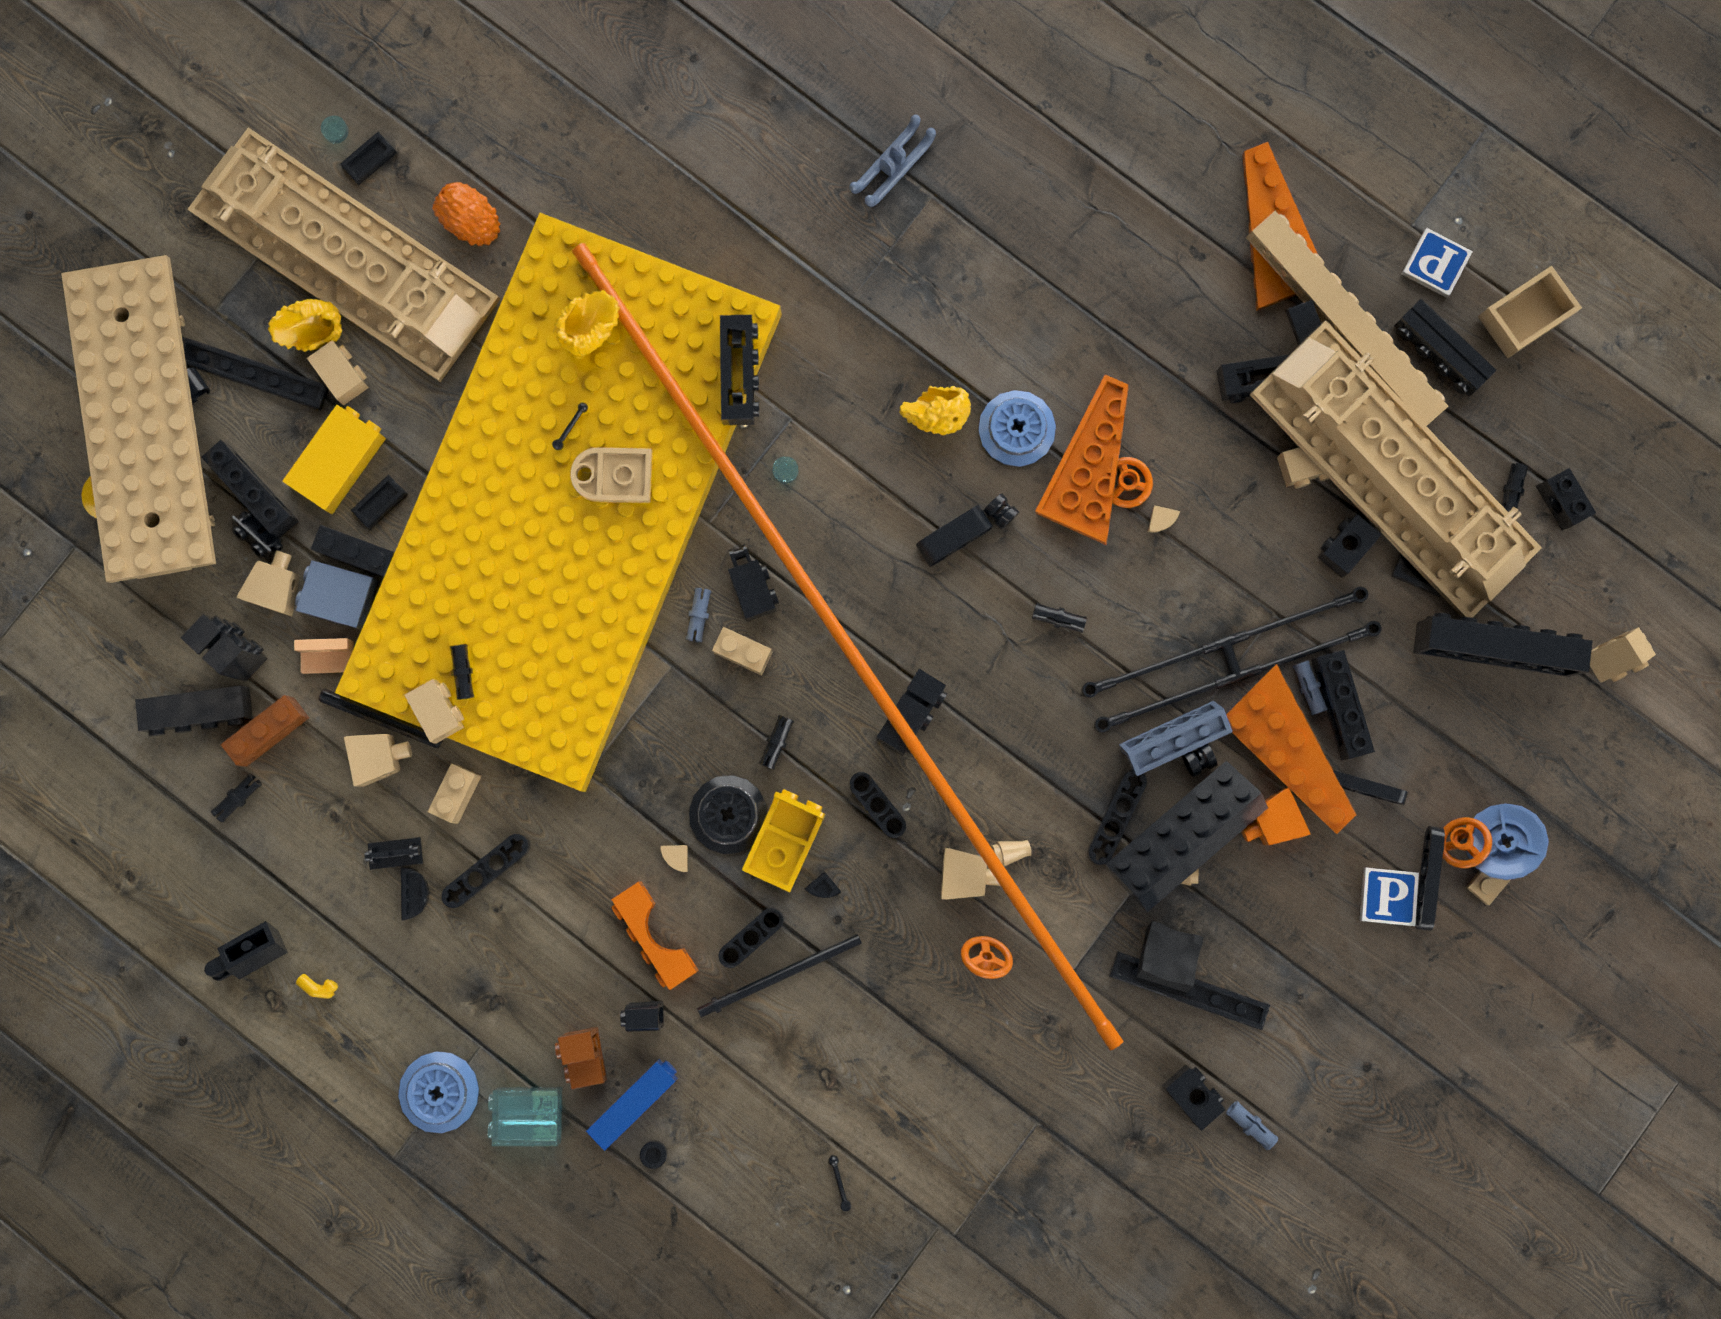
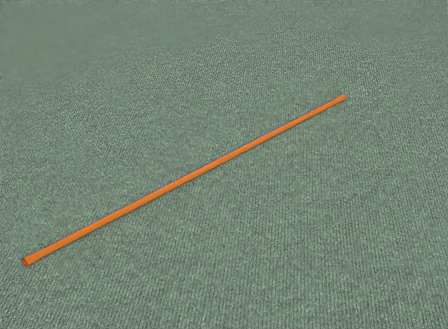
M585 243L577 245L572 250V253L582 268L589 274L599 291H606L607 294L615 297V300L618 301V306L620 307L618 319L1095 1025L1098 1034L1110 1051L1120 1046L1124 1042L1088 992L602 272Z

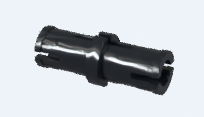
M1511 464L1507 484L1503 486L1502 506L1508 512L1513 507L1518 509L1520 498L1524 495L1525 489L1523 486L1529 468L1524 464Z
M1039 603L1035 604L1032 619L1054 624L1055 628L1061 626L1079 631L1080 633H1083L1087 617L1064 611L1065 608L1059 607V609H1055Z
M467 644L450 646L453 662L451 676H454L457 700L474 698L471 678L473 668H470Z
M778 715L773 732L766 739L768 744L761 761H759L760 765L775 769L782 748H786L787 743L785 741L794 723L793 720Z
M249 773L235 789L231 788L226 793L227 796L211 810L212 815L215 817L224 810L216 819L220 822L226 821L238 807H243L246 804V799L262 786L260 780L258 779L249 786L256 778V776Z

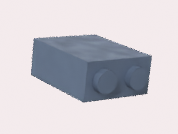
M312 560L310 566H307L304 571L303 580L305 583L303 589L296 596V611L362 630L379 581L366 575Z

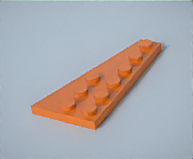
M1266 142L1244 151L1242 157L1244 180L1247 188L1246 202L1247 210L1249 211V234L1276 211L1278 214L1285 216L1290 223L1289 227L1306 240L1307 247L1312 253L1318 254L1269 143ZM1250 243L1254 267V289H1256L1257 300L1256 311L1296 296L1293 290Z
M1104 375L1035 510L1036 514L1104 545H1107L1129 390L1128 384Z
M1276 664L1226 714L1233 731L1232 733L1326 825L1338 834L1357 814Z

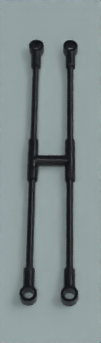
M1362 586L1357 587L1346 595L1334 598L1331 602L1249 631L1243 630L1201 645V648L1116 678L1110 677L1096 683L1087 682L1081 689L1082 694L1086 698H1093L1099 692L1116 687L1118 683L1200 654L1206 655L1221 649L1231 672L1227 676L1215 679L1212 683L1127 713L1124 711L1110 717H1099L1094 722V728L1096 731L1104 733L1110 727L1129 721L1130 718L1215 688L1220 689L1262 674L1265 670L1273 668L1276 664L1280 666L1347 641L1352 642L1367 636L1375 637L1379 635L1382 630L1380 623L1370 621L1364 627L1347 632L1345 636L1260 666L1257 664L1243 670L1240 669L1232 647L1236 643L1248 640L1251 636L1333 607L1339 608L1353 602L1362 603L1368 598L1367 589ZM1359 590L1363 593L1362 599L1356 597V591ZM1370 625L1376 627L1375 634L1369 631ZM1090 685L1094 688L1092 695L1086 693V686ZM1100 720L1106 721V729L1102 730L1098 727Z

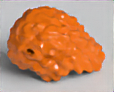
M453 182L446 184L438 196H436L432 207L435 217H438V221L444 226V229L457 236L458 240L468 241L470 246L474 244L489 246L492 241L498 238V233L501 232L499 229L501 224L498 221V215H496V208H492L488 203L487 197L480 194L475 188H471L468 184Z

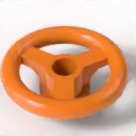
M1119 458V485L1114 489L1113 504L1122 508L1139 506L1151 494L1153 488L1152 474L1149 468L1136 458ZM1127 465L1137 467L1144 475L1145 483L1140 482L1139 474L1133 469H1128ZM1124 478L1131 479L1132 485H1126ZM1136 489L1143 491L1139 497L1133 500L1117 498L1124 490L1132 491Z
M1462 817L1452 820L1444 826L1443 859L1448 864L1457 868H1471L1481 864L1490 854L1492 836L1487 826L1481 821ZM1475 828L1482 833L1484 838V846L1481 852L1473 845ZM1452 831V833H1451V835H1450V840H1451V841L1446 842V839H1447L1449 833ZM1462 839H1468L1466 843L1460 844ZM1455 849L1468 851L1473 858L1470 860H1458L1452 857L1448 851Z
M977 936L970 938L961 948L962 962L969 971L979 977L986 979L1001 978L1007 975L1013 966V957L1010 950L1002 942L992 937ZM980 944L981 952L979 956L970 959V948ZM990 946L998 949L1003 954L1005 961L995 957L994 953L990 951Z

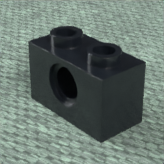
M1570 468L1536 486L1562 531L1596 514Z
M1358 514L1351 519L1346 517L1336 528L1339 533L1335 538L1329 537L1320 547L1323 552L1318 558L1341 578L1350 573L1382 535ZM1343 538L1349 539L1352 542V550H1347L1343 547Z
M1185 1064L1161 1086L1194 1125L1202 1131L1226 1110L1221 1104L1224 1099L1214 1088L1209 1090L1203 1083L1206 1078L1197 1067L1191 1069ZM1200 1089L1202 1093L1201 1099L1198 1102H1191L1189 1099L1191 1091Z

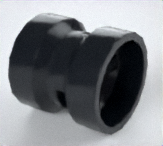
M1003 493L993 499L983 510L988 516H992L996 520L995 524L1000 529L1007 526L1020 513L1015 506H1010L1007 503L1008 499Z
M1208 744L1182 755L1183 762L1192 777L1200 775L1202 770L1206 768L1212 769L1218 766L1217 759Z

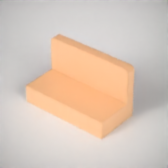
M348 638L294 640V651L301 653V673L303 674L343 673L354 649V641Z

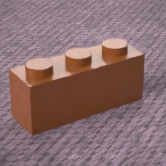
M284 695L220 745L236 766L247 767L310 717L294 697Z

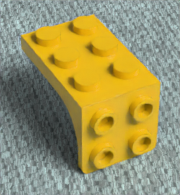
M783 789L781 793L775 792L768 814L742 871L791 892L826 814L821 812L822 806L807 800L806 805L797 801L798 795Z

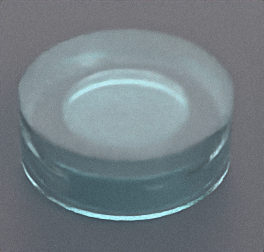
M329 116L321 124L323 136L331 143H341L348 136V126L339 116Z
M780 457L774 462L773 475L778 482L789 484L797 478L799 468L793 458Z

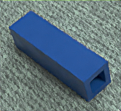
M659 1059L586 1132L605 1151L678 1079L675 1076L677 1073L676 1069L668 1061L663 1063Z

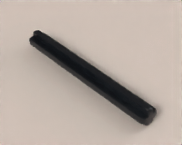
M323 689L319 695V701L434 748H439L443 742L442 740L438 743H432L429 741L423 728L336 694L331 690Z

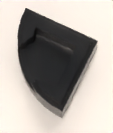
M826 872L822 873L804 888L808 893L819 898H830L841 893V890Z

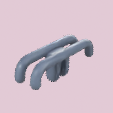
M913 115L905 130L857 182L850 183V191L853 194H857L864 190L881 170L889 176L872 195L865 197V204L868 207L877 205L934 141L936 131L934 128H928L922 141L906 157L902 147L918 129L921 121L919 115Z

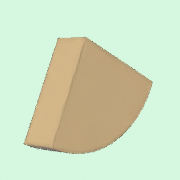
M1154 505L1148 532L1156 533L1169 528L1177 520L1180 511Z
M688 845L661 846L662 856L669 866L678 871L688 872Z

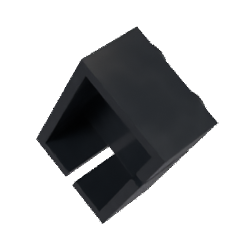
M203 614L181 637L199 655L206 648L210 649L202 659L218 674L245 682L268 659L262 654L264 651L263 647L253 639L250 641L244 637L245 631L235 622L230 623L225 618L222 620L216 615L210 617Z
M918 669L908 685L905 694L903 693L896 705L915 735H917L920 729L925 732L934 717L930 714L933 707L939 709L947 696V693L944 692L946 685L921 669ZM887 719L876 740L901 756H904L905 752L911 754L889 719Z

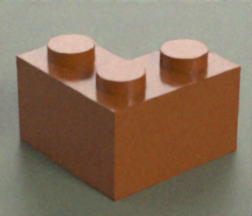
M598 1026L567 1032L558 1037V1043H555V1052L557 1059L562 1060V1065L568 1066L564 1067L566 1083L571 1084V1089L601 1084L607 1080Z

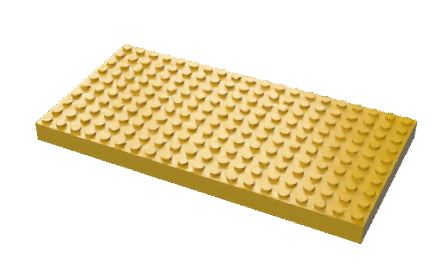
M539 213L335 693L422 728L405 694L432 679L439 681L440 684L444 682L451 693L448 699L453 707L457 706L464 717V720L461 721L464 728L447 738L576 790L586 792L719 467L619 319H617V326H614L610 331V337H607L600 347H597V349L589 354L574 355L566 348H562V345L556 340L557 336L553 332L554 325L557 323L558 317L562 315L561 311L570 304V301L577 297L583 299L585 293L591 295L593 291L600 292L589 274L582 268L572 250L581 243L587 245L597 260L598 266L724 452H726L736 425H723L721 421L720 315H752L753 323H758V339H753L754 349H758L759 365H754V375H757L782 313L780 305ZM729 335V346H731L733 352V393L742 392L743 404H745L746 394H744L743 347L733 348L732 336ZM742 337V346H746V337ZM730 395V406H733L732 395ZM586 403L588 410L581 414L563 441V449L555 450L552 446L553 441L560 438L578 411V404ZM590 448L652 449L651 502H594L585 499L576 491L571 481L570 472L574 460L580 453ZM582 468L579 470L577 477L580 481H587L590 479L592 471L589 468ZM467 644L470 668H473L471 678L474 698L457 700L454 676H451L453 662L450 646Z

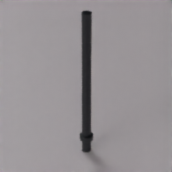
M858 934L720 998L715 996L711 998V1002L697 1008L699 1015L702 1018L715 1011L719 1013L722 1011L721 1008L862 944Z

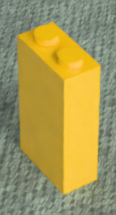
M339 405L335 406L282 481L330 514L335 512L386 439L379 433L382 430L379 426L370 420L365 424L358 419L360 414L349 406L345 409Z

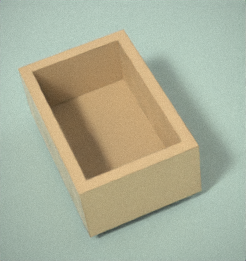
M1550 266L1488 307L1478 318L1505 356L1509 358L1574 315L1582 307L1555 269Z

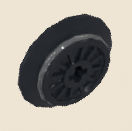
M734 775L718 776L704 783L693 796L689 808L690 827L697 840L709 850L722 854L740 853L753 846L767 816V805L760 790L747 779ZM729 807L733 808L732 814L735 815V818L724 822V816L721 814V811L723 809L728 810Z

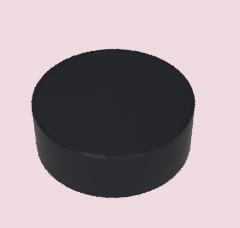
M657 1140L647 1142L640 1151L642 1164L649 1169L661 1167L667 1159V1148L662 1142Z

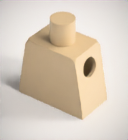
M276 550L271 565L257 561L239 591L237 598L292 617L299 583V575L287 570L292 556Z
M390 734L344 737L352 780L356 787L367 786L400 772L399 759L412 757L410 743L407 741L395 744L394 737Z
M944 848L940 899L985 896L986 885L1000 886L990 869H987V865L981 856Z

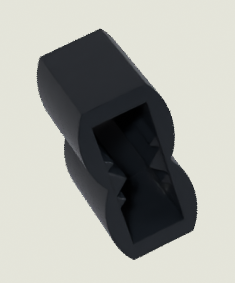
M663 1001L630 1002L629 1005L625 1006L624 1010H621V1027H625L626 1032L660 1031L664 1026Z

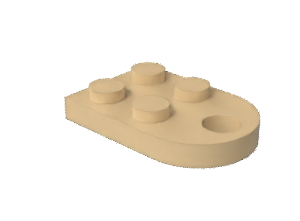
M590 448L580 453L574 460L570 472L571 481L576 491L585 499L594 502H651L652 449ZM582 468H589L592 471V475L587 481H580L577 477L579 470Z

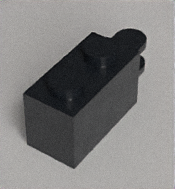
M743 544L742 548L732 551V548L729 549L728 552L734 568L728 569L746 621L749 622L776 612L775 605L779 601L775 590L768 589L766 580L770 579L766 565L760 566L758 559L751 561L746 544ZM746 557L748 563L738 566L736 561Z
M265 921L218 947L220 956L209 961L205 965L204 971L206 975L212 977L215 981H222L231 975L240 980L285 955L288 951L279 931Z

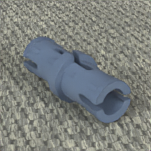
M695 588L692 610L688 612L690 622L686 640L693 641L694 631H697L695 642H702L705 620H708L709 617L707 608L711 590L704 589L703 599H700L702 588Z
M1308 660L1294 665L1293 669L1302 687L1299 690L1301 694L1304 693L1311 710V715L1328 710L1319 689L1321 684L1316 682Z
M1238 1101L1229 1106L1226 1114L1243 1128V1132L1247 1136L1251 1135L1266 1150H1270L1277 1143L1278 1137L1261 1123L1262 1120L1258 1116H1253Z

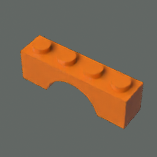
M642 881L637 882L611 899L614 903L611 907L619 920L624 919L629 926L626 932L634 943L638 941L643 948L640 953L648 965L653 964L656 968L657 973L655 977L663 988L667 986L671 990L699 971L685 948L677 950L667 949L660 946L652 938L648 928V919L656 903Z

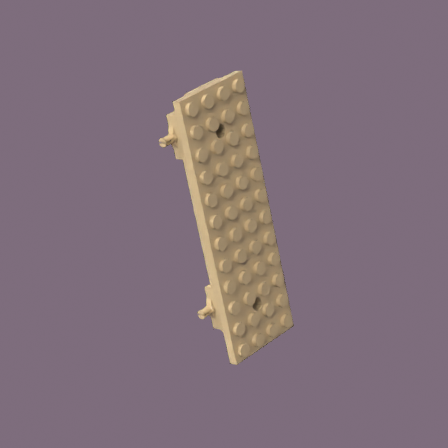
M249 127L235 146L229 148L203 183L201 192L188 208L196 217L318 300L331 302L337 307L340 315L439 382L443 380L500 301L496 294Z
M164 255L61 273L106 582L113 583L135 578L142 579L216 564L211 526H215V522H213L215 519L213 515L209 516L181 334V326H185L183 316L178 314L170 258Z
M1327 321L1323 322L1250 396L1461 617L1473 618L1488 602L1493 600L1542 547L1516 521L1522 515L1521 512H1517L1518 509L1515 507L1508 512L1369 366L1374 361L1373 356L1370 357L1371 354L1365 353L1361 358Z

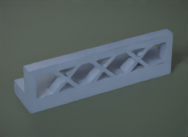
M1212 701L1119 744V747L1128 757L1134 774L1139 776L1233 731L1224 708Z

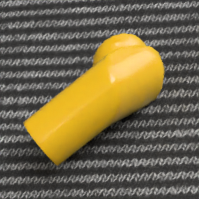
M302 974L296 980V985L311 997L329 999L335 995L334 992L338 989V984L333 980L327 979L323 985H319L306 974Z

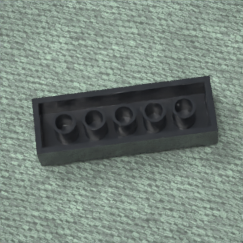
M1434 613V616H1427L1426 619L1417 622L1413 653L1571 677L1589 672L1593 640L1583 639L1582 634L1567 633L1566 636L1557 635V631L1550 629H1540V632L1530 631L1529 626L1514 625L1513 628L1504 627L1503 622L1487 621V624L1477 623V619L1472 617H1461V620L1451 619L1450 614Z
M1225 761L1106 863V866L1115 880L1148 912L1267 810L1268 806L1262 793L1230 763Z

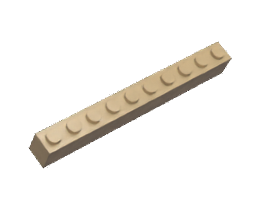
M1274 211L1246 239L1303 303L1310 300L1313 301L1321 323L1327 321L1361 358L1365 353L1371 354L1370 357L1373 356L1374 361L1369 366L1427 426L1448 407L1444 402L1445 398L1442 393L1433 389L1428 384L1426 375L1413 367L1409 356L1405 352L1399 351L1393 344L1392 337L1387 332L1382 331L1375 324V318L1359 306L1356 296L1343 288L1340 278L1328 271L1324 266L1323 259L1318 254L1312 253L1307 247L1306 240L1289 227L1290 223L1287 218Z

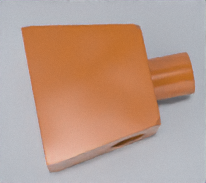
M1289 788L1280 789L1265 800L1268 809L1241 831L1246 842L1260 837L1263 845H1273L1311 834Z

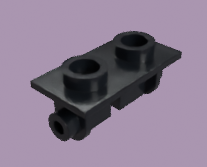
M243 511L238 516V519L234 515L231 517L233 534L239 540H245L250 544L252 551L259 558L264 557L269 563L272 562V552L276 553V550L281 551L283 548L282 540L269 533L267 529L260 534L259 531L264 526L251 512Z
M421 837L367 843L368 851L364 853L365 861L369 862L370 870L423 864Z

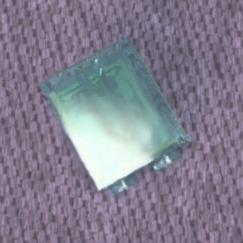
M498 1087L493 1090V1094L489 1095L488 1109L492 1111V1122L488 1124V1138L492 1139V1146H558L561 1143L562 1087Z

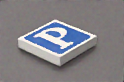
M1426 228L1401 275L1448 298L1473 251Z
M1363 868L1360 921L1415 926L1419 873Z

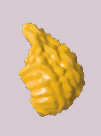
M604 290L600 292L593 291L591 295L585 293L583 299L581 297L574 298L561 311L562 315L558 317L557 323L554 325L553 332L557 336L556 340L562 345V348H566L574 355L591 353L597 347H600L607 337H610V331L614 326H617L618 311L620 309L618 301Z
M317 299L296 301L295 304H291L288 307L283 306L281 311L276 312V315L268 323V331L273 342H278L280 346L285 345L288 350L293 346L297 350L304 352L307 350H317L332 340L334 342L338 341L342 333L341 315L337 307L331 302Z
M929 386L928 391L922 392V396L916 402H903L899 408V413L907 419L908 423H912L920 430L946 435L962 429L970 415L971 403L968 398L969 394L962 388H956L955 386L950 388Z

